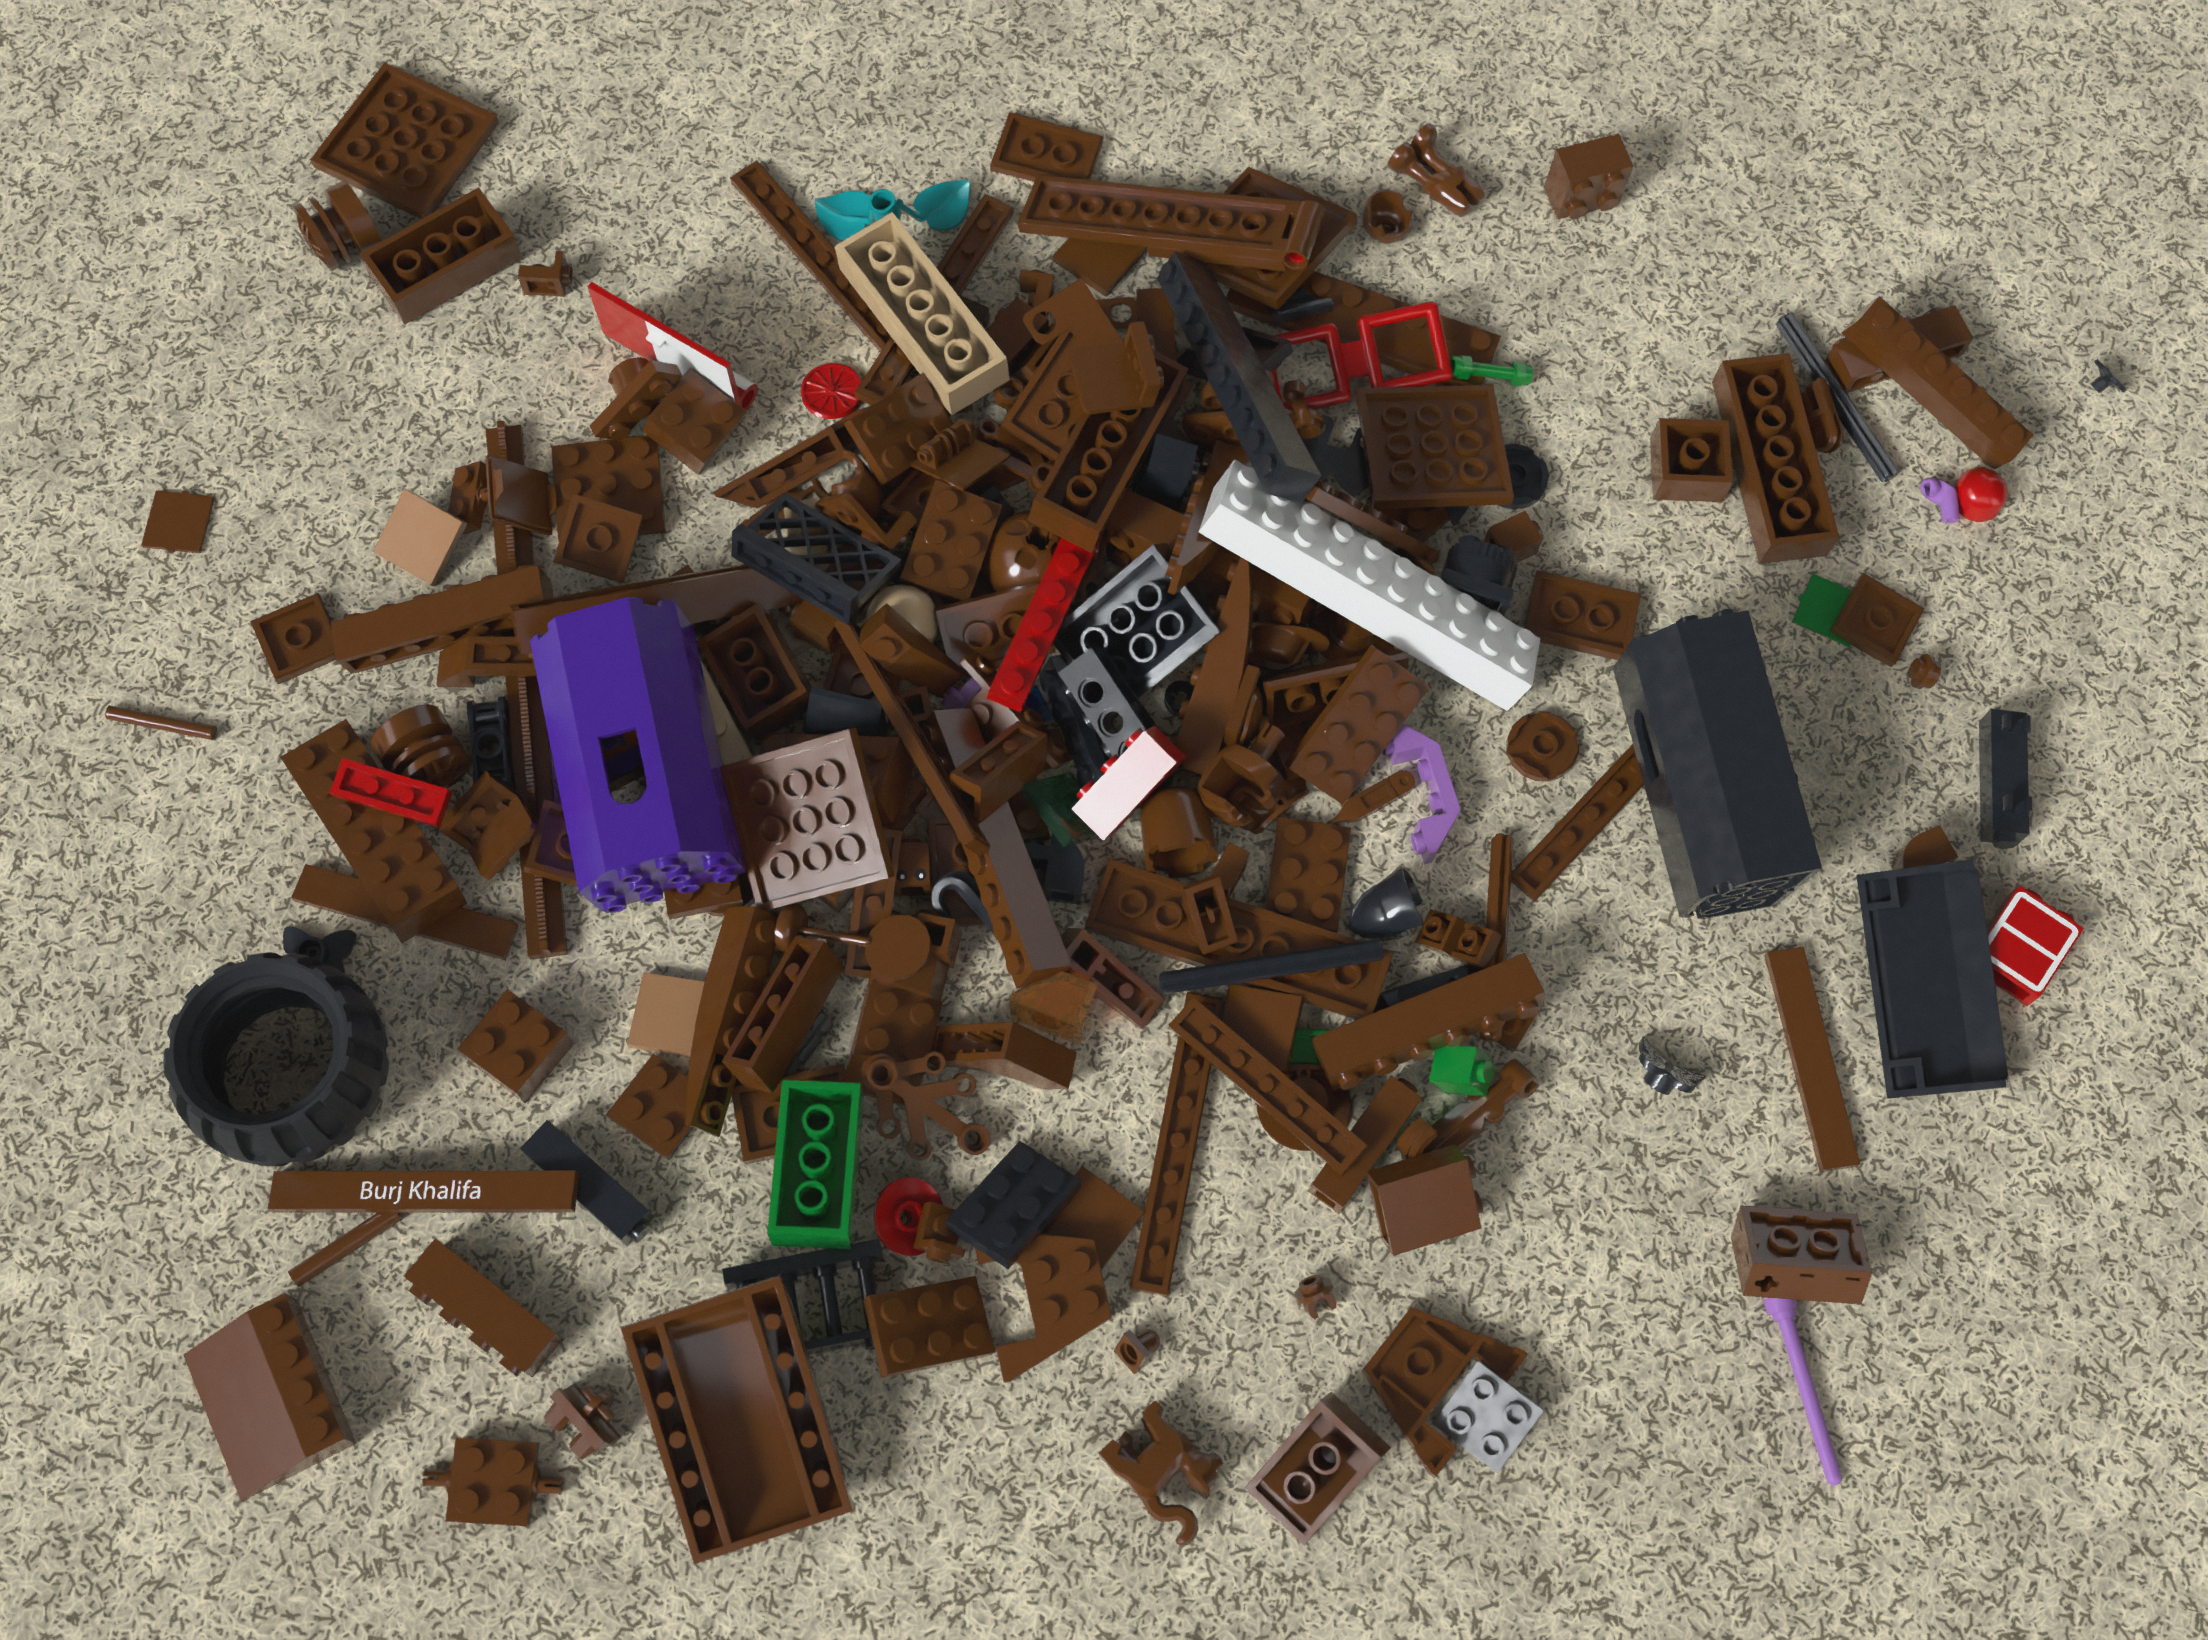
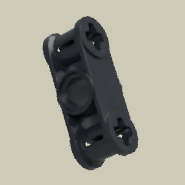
M499 696L496 701L475 703L474 700L467 701V718L471 733L474 767L473 784L487 770L514 789L506 697ZM499 743L497 751L492 754H484L487 746Z

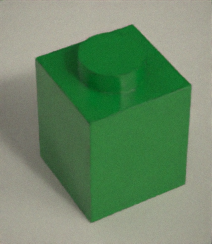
M1441 1047L1435 1050L1429 1082L1447 1094L1487 1096L1489 1083H1491L1494 1077V1060L1478 1047Z

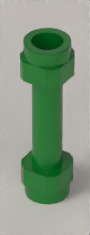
M1467 355L1452 356L1450 360L1453 377L1457 379L1468 380L1470 375L1506 379L1509 380L1512 386H1528L1533 377L1532 366L1524 362L1514 361L1511 366L1473 362L1472 357Z

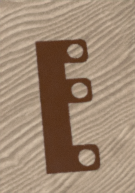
M1082 278L1034 307L1023 317L1025 326L1039 344L1048 343L1068 329L1081 348L1123 342ZM1040 312H1049L1056 320L1054 330L1048 334L1037 332L1033 326L1034 317ZM1078 395L1076 398V404L1083 413L1082 405ZM1168 413L1157 434L1183 442L1187 439L1170 413ZM1142 461V462H1141V464H1140V466H1139V468H1138V470H1137V471H1139V470H1140V468H1141V466H1142V463H1143V461Z

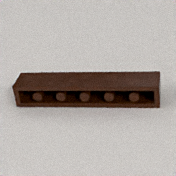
M1877 297L1862 308L1842 331V334L1993 469L2014 460L2034 436L1882 297Z
M524 565L518 567L513 572L502 575H488L480 581L470 584L452 585L445 591L434 594H420L413 597L412 600L398 604H384L377 610L362 614H349L344 619L331 622L336 661L349 673L353 674L442 650L468 636L489 637L514 630L509 605L554 597L551 579L539 565Z
M1523 953L1312 1038L1314 1051L1331 1090L1334 1091L1339 1088L1348 1090L1358 1086L1366 1077L1376 1073L1379 1076L1389 1074L1396 1070L1401 1063L1411 1059L1413 1061L1424 1060L1431 1056L1436 1049L1446 1045L1449 1047L1459 1046L1465 1043L1471 1035L1484 1031V1033L1494 1032L1500 1029L1506 1021L1516 1017L1525 1019L1535 1015L1541 1007H1544L1545 991L1526 954Z

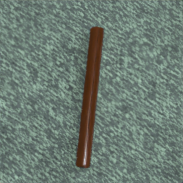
M1498 833L1491 839L1486 928L1494 930L1502 937L1488 967L1507 959L1513 838L1503 833ZM1503 1026L1490 1033L1481 1031L1479 1036L1484 1041L1497 1042L1502 1037Z

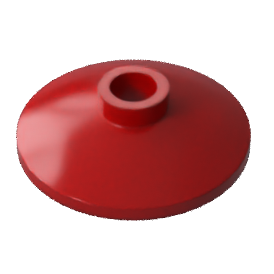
M914 1177L900 1178L889 1183L876 1200L873 1214L876 1233L884 1246L895 1254L918 1256L925 1253L913 1248L924 1202L932 1201L943 1205L939 1194L929 1183ZM901 1211H904L907 1216V1221L904 1224L900 1220Z

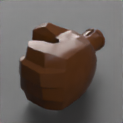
M1266 722L1249 749L1238 744L1226 746L1211 760L1198 783V793L1210 816L1215 821L1234 828L1251 823L1253 818L1240 805L1242 799L1246 797L1255 799L1267 810H1270L1276 804L1269 787L1279 774L1268 760L1285 737V734L1276 726Z

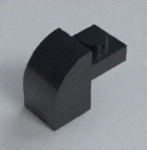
M1052 832L1050 846L1034 839L1023 840L1034 870L1046 872L1044 883L1046 900L1081 905L1084 885V860L1077 845L1066 836Z

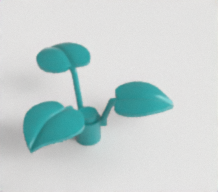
M952 180L930 186L921 191L915 198L913 206L916 212L906 206L902 199L896 200L894 194L887 189L877 190L870 197L861 191H846L830 197L816 198L815 208L824 229L839 241L846 240L866 228V225L873 224L874 219L876 222L891 212L900 220V210L918 222L926 220L929 227L933 230L945 231L957 227L965 219L969 208L971 185L969 180Z

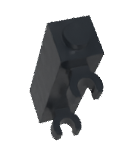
M1990 709L1979 721L1980 841L1993 843V846L1999 849L2013 848L2030 834L2029 815L2033 813L2032 797H2029L2027 734L2031 731V716L2025 712Z

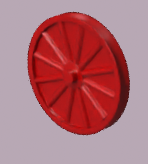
M827 363L817 366L802 381L801 397L803 404L809 412L820 418L838 419L851 414L861 403V400L855 398V391L861 383V379L852 368L843 364Z

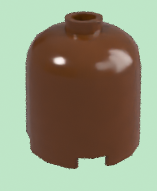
M1170 784L1150 795L1141 806L1140 824L1144 862L1147 871L1155 874L1157 870L1168 871L1169 878L1188 877L1202 873L1204 871L1203 864L1209 861L1213 863L1218 861V848L1211 816L1197 791L1176 784Z

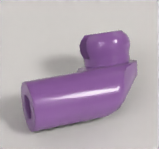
M1930 477L1924 479L1920 485V491L1927 499L1940 506L1942 523L1959 522L1960 514L1956 489L1939 478Z

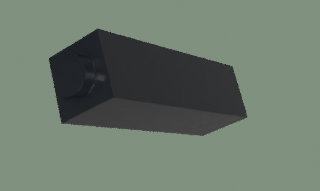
M546 1120L521 1146L520 1150L541 1170H576L580 1174L577 1202L624 1245L628 1246L632 1241L638 1243L652 1228L649 1222L654 1216L549 1120Z

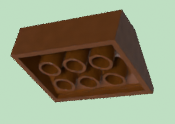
M283 1293L245 1312L183 1354L240 1501H244L356 1444L297 1299Z

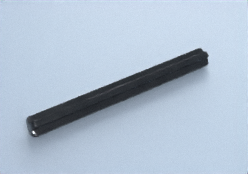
M1793 313L1781 316L1776 323L1777 328L1812 380L1815 381L1818 378L1827 380L1839 420L1875 474L1883 483L1892 480L1899 473V469Z
M1372 939L1161 972L1159 974V982L1162 993L1171 994L1377 962L1383 959L1384 952L1380 940Z

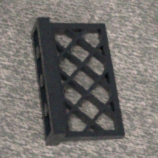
M785 492L748 526L741 523L732 531L731 557L847 625H850L857 618L858 608L901 567L900 558ZM787 507L797 513L799 518L779 519L778 514ZM807 527H821L827 531L828 535L808 536ZM801 528L802 536L782 537L781 529ZM760 530H776L777 538H766L758 532ZM836 544H850L856 547L857 552L837 553ZM830 545L831 553L812 554L810 546ZM804 546L806 555L796 556L785 548ZM865 561H880L886 566L883 569L867 570ZM859 562L861 570L841 572L840 563ZM834 563L835 572L825 573L814 565ZM863 581L864 587L858 592L844 584V582Z

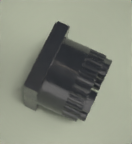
M1474 535L1462 536L1460 542L1455 543L1449 549L1440 579L1458 591L1470 595L1475 601L1492 611L1499 612L1504 617L1514 592L1512 586L1517 572V564L1514 559L1516 554L1508 546L1492 545L1481 541Z

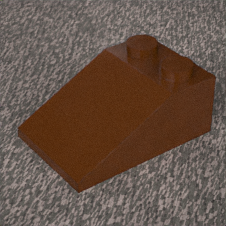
M1330 1392L1314 1406L1246 1485L1245 1489L1293 1536L1305 1545L1391 1447L1333 1392Z

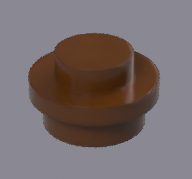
M1923 654L1913 660L1908 670L1911 686L1917 689L1924 687L1927 689L1932 688L1939 679L1941 664L1935 661L1934 656L1929 654Z

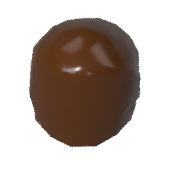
M845 450L842 456L855 466L853 477L847 481L832 485L830 493L826 492L818 478H813L811 481L814 492L820 499L849 493L876 522L883 514L880 508L885 501L882 488L867 465L856 454Z

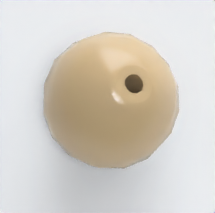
M898 584L880 591L873 598L867 610L866 621L887 603L933 644L939 629L934 612L936 605L930 595L918 587Z

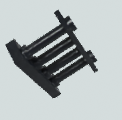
M879 1239L853 1243L852 1249L827 1248L722 1269L724 1285L728 1290H736L781 1275L794 1306L801 1332L795 1284L798 1283V1277L813 1274L814 1279L819 1282L827 1338L805 1342L808 1355L864 1344L866 1350H875L863 1299L869 1295L877 1294L873 1269L876 1268V1262L884 1261ZM852 1267L853 1272L858 1274L866 1330L843 1334L834 1276L837 1275V1269Z

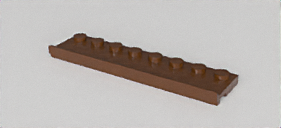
M1313 271L1300 287L1307 290L1306 294L1316 298H1331L1334 303L1332 312L1274 323L1263 303L1229 288L1226 299L1233 312L1290 332L1333 323L1337 326L1341 344L1361 340L1357 324L1361 316L1411 306V304ZM1440 315L1450 360L1452 356L1467 355L1472 357L1473 362L1491 364L1501 338L1500 335ZM1426 317L1373 328L1380 363L1410 374L1438 369ZM1324 338V339H1320V340H1316V341H1319V342H1322V343L1327 344L1325 338ZM1470 375L1468 380L1452 377L1449 381L1440 382L1439 384L1444 386L1483 385L1485 377Z

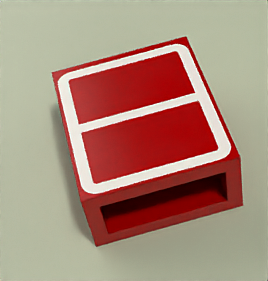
M2019 885L2006 896L1987 925L1995 985L2024 1005H2030L2042 995L2084 928L2077 924L2068 913L2056 910L2044 902L2038 893L2030 889H2024Z

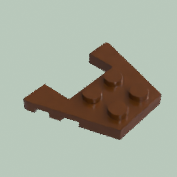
M1040 1234L1019 1257L1036 1338L996 1347L1004 1383L1013 1381L1021 1374L1112 1319L1094 1239ZM975 1248L978 1265L996 1262Z
M1411 1307L1362 1369V1372L1428 1474L1435 1478L1458 1448L1425 1422L1427 1416L1471 1358L1475 1361L1479 1360L1508 1382L1528 1353L1517 1347L1512 1348L1499 1343L1496 1339L1483 1334L1478 1335L1465 1330L1457 1324Z

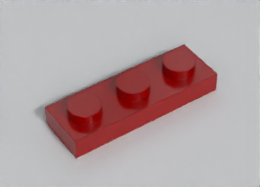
M342 758L329 794L340 799L440 828L453 792L447 788Z

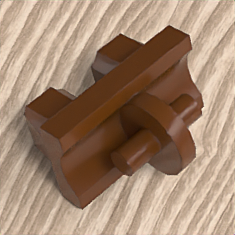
M572 1384L564 1390L558 1388L550 1396L554 1403L545 1414L544 1419L558 1432L565 1430L571 1423L579 1430L580 1433L569 1443L570 1449L579 1459L588 1458L597 1451L612 1446L621 1438L619 1433L609 1423L615 1417L613 1411L607 1406L614 1398V1394L609 1389L597 1394L590 1385L581 1391L576 1384Z

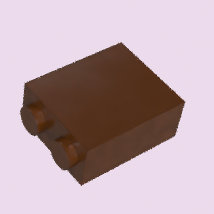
M1455 1145L1367 1171L1381 1238L1393 1256L1482 1229L1479 1214L1483 1213V1205L1478 1192L1473 1189L1472 1179L1476 1178L1475 1167L1470 1156H1464Z

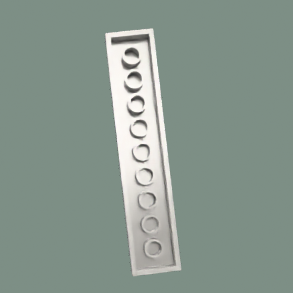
M1237 460L1232 462L1214 486L1199 529V533L1506 711L1533 686L1540 638L1531 631L1521 628L1504 618L1499 612L1492 611L1475 601L1470 595L1458 591L1443 582L1439 577L1417 567L1407 558L1400 557L1383 547L1378 541L1366 537L1351 528L1347 523L1325 513L1315 504L1308 503L1305 500L1300 504L1267 494L1255 470Z

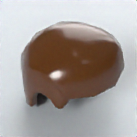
M1388 189L1378 190L1366 202L1362 215L1363 226L1366 232L1380 243L1391 244L1399 242L1411 231L1412 210H1407L1404 207L1403 195L1399 192Z

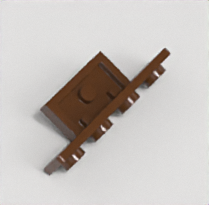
M977 652L966 655L960 660V664L982 688L964 708H972L982 737L987 744L1016 721H1019L1048 735L1046 761L1052 768L1056 769L1064 766L1073 759L1067 751L1066 744L1045 727L1043 719L1038 712L1025 704L1020 713L987 699L988 691L997 674L996 666L990 658Z

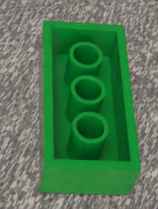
M782 1080L767 1230L772 1246L852 1249L864 1105L861 1083Z

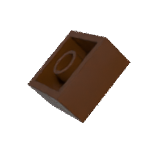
M1231 842L1227 845L1211 876L1219 875L1225 897L1230 898L1243 875L1250 852Z

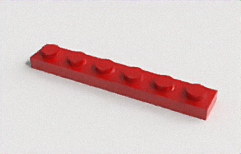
M1104 532L1093 553L1063 538L1060 539L988 691L987 699L1021 713L1103 538Z

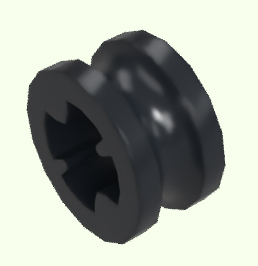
M1182 680L1169 684L1164 696V704L1168 712L1176 716L1179 715L1181 705L1174 703L1175 697L1172 694L1175 693L1178 696L1179 692L1186 693V698L1191 699L1194 691L1193 685Z

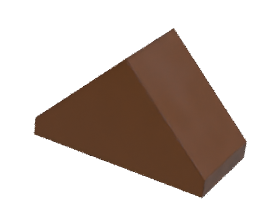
M1216 874L1183 886L1182 906L1202 954L1204 955L1238 942L1219 875Z

